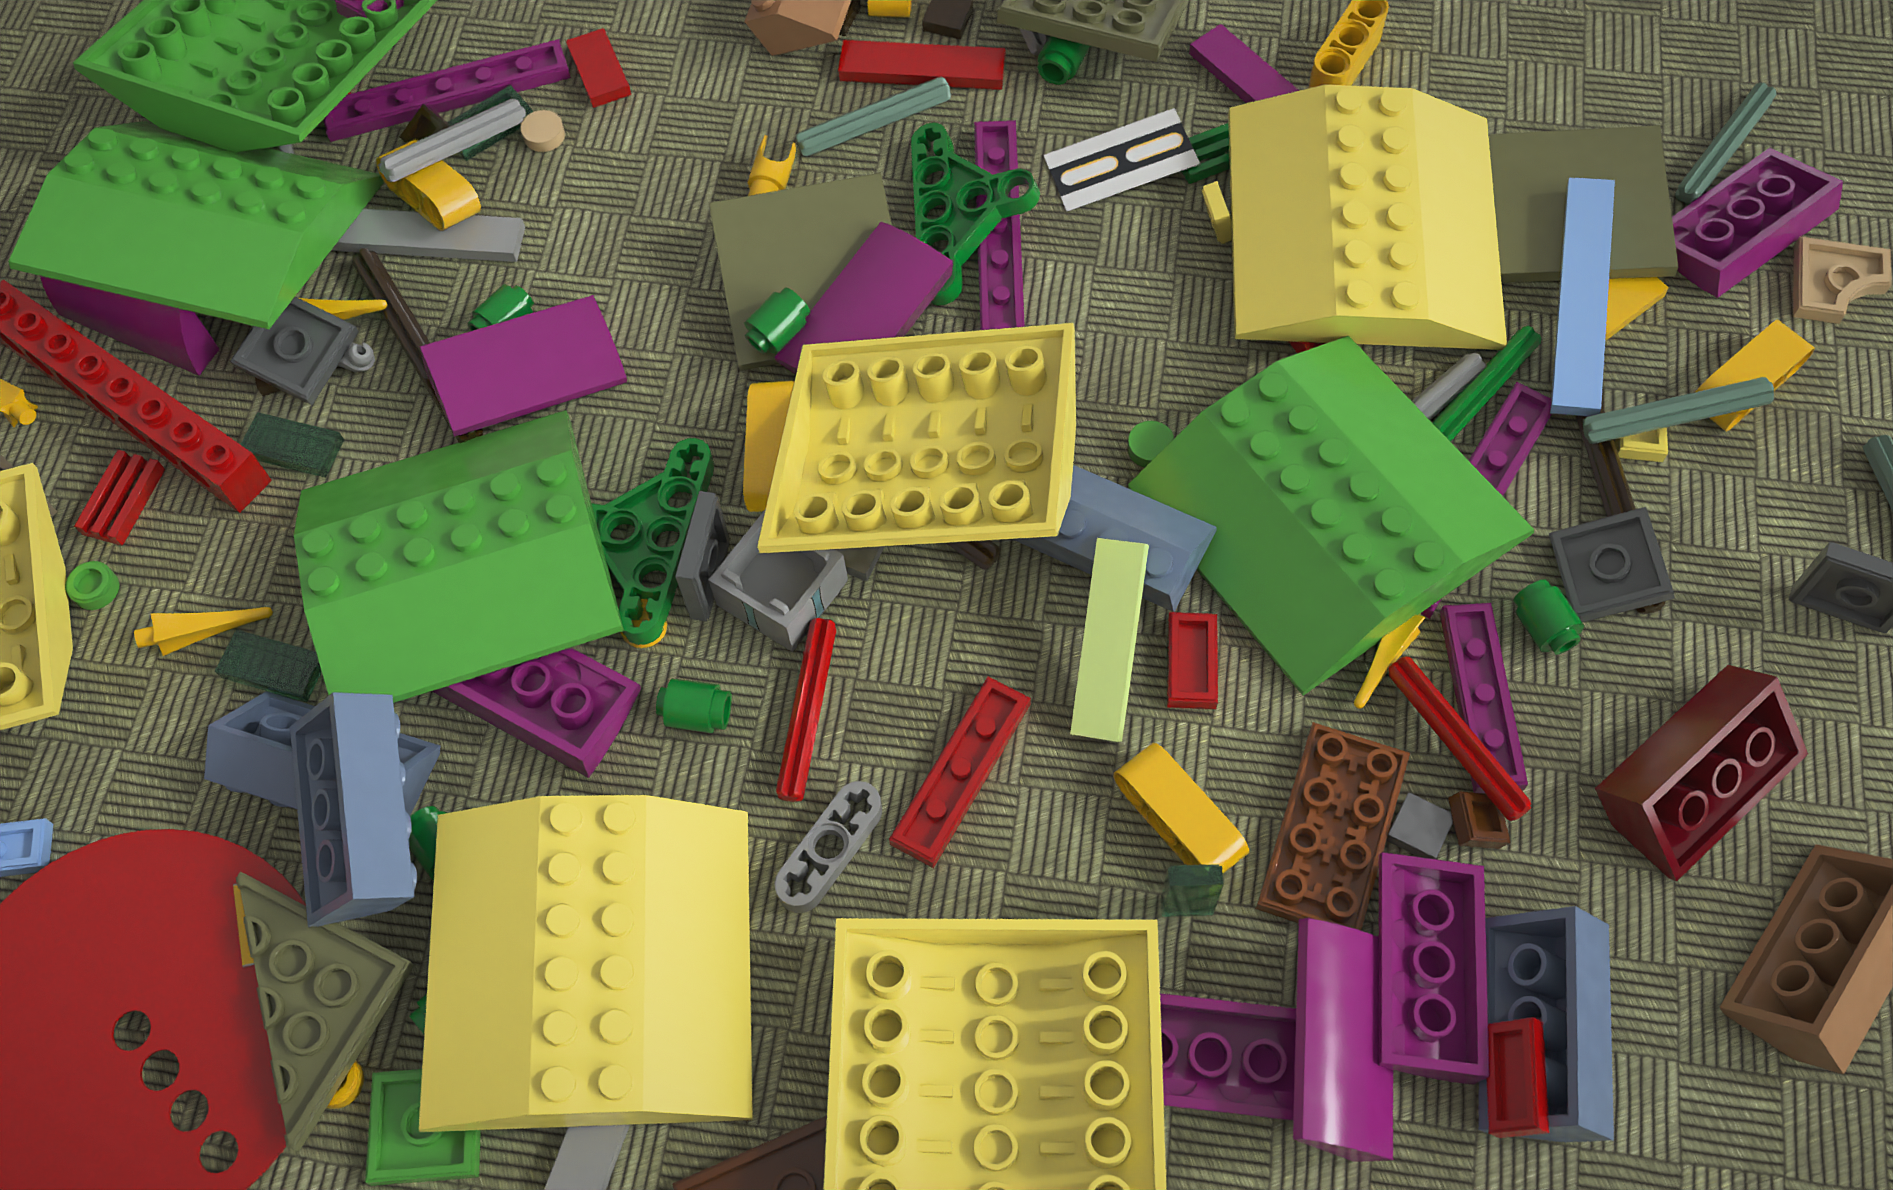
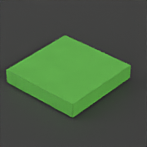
M422 1069L372 1073L365 1183L370 1186L479 1178L481 1130L419 1132Z

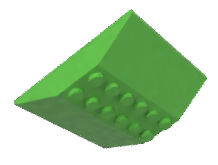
M143 0L73 62L76 71L160 129L234 153L301 143L437 0H403L404 6L398 10L395 0H385L388 9L380 12L371 11L367 8L368 5L376 0H364L362 2V9L367 18H346L338 14L335 0Z
M150 121L95 127L47 174L8 262L10 269L269 330L383 185L384 181L378 173L269 148L234 153L160 129Z
M1349 336L1278 360L1203 410L1128 484V489L1216 526V533L1196 570L1303 696L1375 646L1382 637L1404 624L1413 616L1419 615L1534 533L1533 527Z
M567 410L475 437L463 443H455L301 490L293 535L304 612L328 695L333 692L392 695L393 703L624 631Z

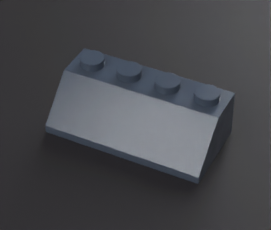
M1073 465L1071 497L1058 535L1013 540L1092 575L1097 538L1148 544L1142 598L1175 612L1217 528Z
M266 691L208 725L204 779L224 785L226 789L233 792H245L267 799L276 806L297 809L290 726L315 706ZM400 733L397 739L399 760L403 763L406 771V780L403 788L405 811L410 816L440 755L441 746Z
M333 692L290 726L308 927H318L391 911L415 897L414 889L417 883V871L415 865L410 860L408 839L411 833V819L405 811L403 788L406 780V771L403 763L399 760L397 739L400 734V719L394 713L393 696L386 694Z
M1576 906L1485 918L1488 1024L1533 1017L1542 1021L1544 1028L1549 1133L1517 1137L1556 1142L1614 1141L1609 924ZM1487 1079L1479 1082V1130L1489 1133Z

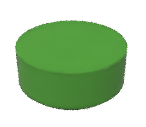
M1141 422L1129 434L1128 454L1134 463L1145 468L1174 439V435L1161 422Z
M89 561L80 564L71 571L66 580L65 590L67 595L79 607L86 610H97L114 600L119 591V579L106 564L98 561Z

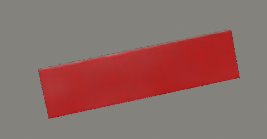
M843 40L838 69L839 81L920 85L932 79L944 77L949 87L1002 90L1006 48Z
M989 676L987 677L890 836L889 843L891 846L934 869L1030 707V697Z

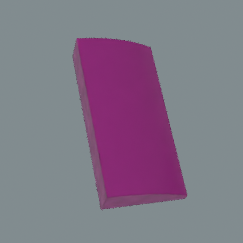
M1769 147L1672 216L1678 260L1677 271L1702 290L1716 298L1720 297L1798 240L1799 236L1802 237L1836 212L1840 206L1844 181Z
M880 222L812 308L811 313L805 318L806 325L775 355V361L796 375L803 345L904 337L951 277L953 261L914 236L892 225Z
M40 276L45 293L58 315L200 376L220 350L195 312Z
M593 295L420 346L425 371L454 437L627 383V377L616 346Z
M567 648L433 690L432 692L589 778L618 735L637 699L641 687L635 681L577 650Z
M1385 852L1379 854L1378 1065L1421 1077L1474 1085L1489 1077L1484 866Z
M1310 918L1299 919L1293 1140L1353 1162L1393 1161V1069L1378 1065V937L1335 923Z
M1160 993L1164 1106L1293 1121L1296 1008Z

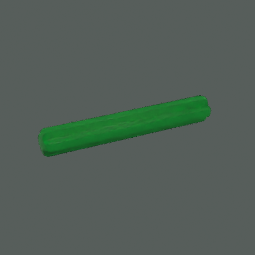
M1524 326L1521 330H1518L1507 342V345L1502 350H1499L1486 364L1487 367L1435 419L1433 424L1450 442L1541 344V335L1536 333L1531 326Z

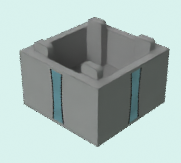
M764 510L709 578V583L717 606L793 652L807 635L810 621L814 618H820L848 581L844 554L835 549L760 553L757 545L765 515Z

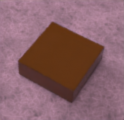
M1459 791L1448 797L1459 846L1500 849L1511 843L1504 815L1485 793Z

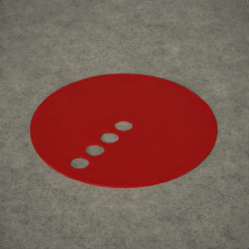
M177 829L141 830L101 839L69 852L28 878L0 904V1190H247L269 1169L287 1147L284 1136L286 1135L281 1104L278 1103L270 1062L272 1061L267 1030L264 1029L257 993V988L259 987L255 966L243 967L233 884H237L236 877L241 871L306 906L299 892L283 874L263 858L246 848L217 836ZM141 1011L149 1018L151 1025L150 1034L140 1047L134 1050H123L114 1040L115 1025L126 1013ZM168 1050L177 1057L179 1062L177 1078L169 1087L163 1090H151L142 1079L143 1066L146 1060L155 1052ZM187 1091H199L206 1097L208 1102L206 1119L198 1128L192 1131L177 1129L171 1120L173 1103L181 1094ZM226 1131L232 1134L237 1141V1157L227 1170L220 1173L209 1172L203 1167L200 1160L201 1147L204 1141L213 1133Z

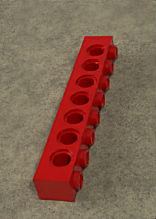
M3 279L0 282L1 344L237 512L241 513L272 481L252 452Z

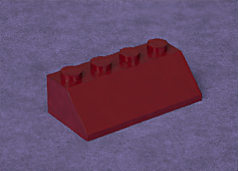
M1727 665L1609 774L1595 790L1612 827L1671 880L1678 881L1808 755V752L1778 677Z

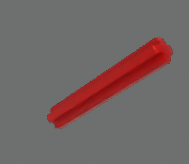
M814 618L810 621L776 787L777 796L783 801L800 802L804 798L836 635L835 622L830 619Z
M1404 656L1394 662L1388 669L1389 677L1504 817L1509 821H1515L1525 815L1531 808L1530 799L1412 658Z

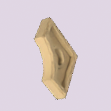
M1799 236L1794 244L1793 317L1839 324L1846 314L1848 304L1852 300L1869 294H1885L1891 286V249Z

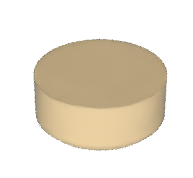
M538 110L527 115L521 123V133L524 142L533 151L548 152L554 150L561 145L565 138V130L561 118L555 112Z

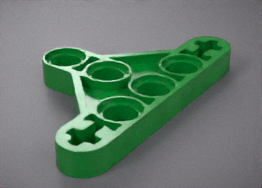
M933 122L922 125L915 131L911 139L916 238L929 246L940 240L948 241L946 249L941 253L953 261L951 277L931 301V304L940 306L947 305L958 298L963 285L961 266L1001 219L1030 211L1039 201L1040 191L1033 175L1028 170L1013 169L991 174L954 154V146L947 130L943 125ZM932 142H934L933 149L936 156H931L928 152ZM938 171L944 172L942 179L932 185L925 184V180L930 174ZM1022 184L1029 186L1023 196L1018 198L1008 197L1009 192L1015 186ZM978 195L987 196V200L982 206L976 209L967 208L969 201L973 197ZM940 205L946 206L945 212L940 217L927 219V214L932 208Z
M687 438L678 442L670 452L664 472L605 505L591 503L608 570L624 593L619 606L624 629L622 632L629 642L636 645H646L660 637L664 630V623L666 624L678 586L675 576L699 491H708L714 472V460L710 448L703 440ZM693 456H699L700 460H695L691 465L689 472L691 479L687 478L688 474L684 462H691ZM687 492L692 495L691 501L686 506L674 508L668 505V500L675 493ZM629 524L635 527V531L628 539L617 541L611 538L613 529L619 525ZM665 531H674L679 534L678 541L670 547H659L655 544L657 536ZM662 571L667 574L664 583L658 587L647 588L642 585L644 576L649 572ZM641 599H647L646 612L650 621H642L639 627H634L632 620H640L644 611Z

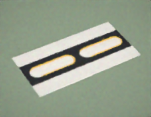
M1175 108L1044 155L1066 211L1200 164Z

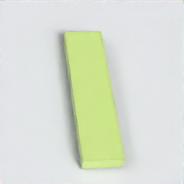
M1097 538L1070 731L1071 735L1122 742L1149 548L1148 544Z

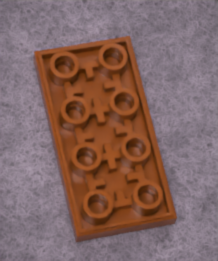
M1312 723L1257 902V910L1299 923V919L1310 918L1362 930L1379 868V854L1383 852L1409 760V752L1321 724Z

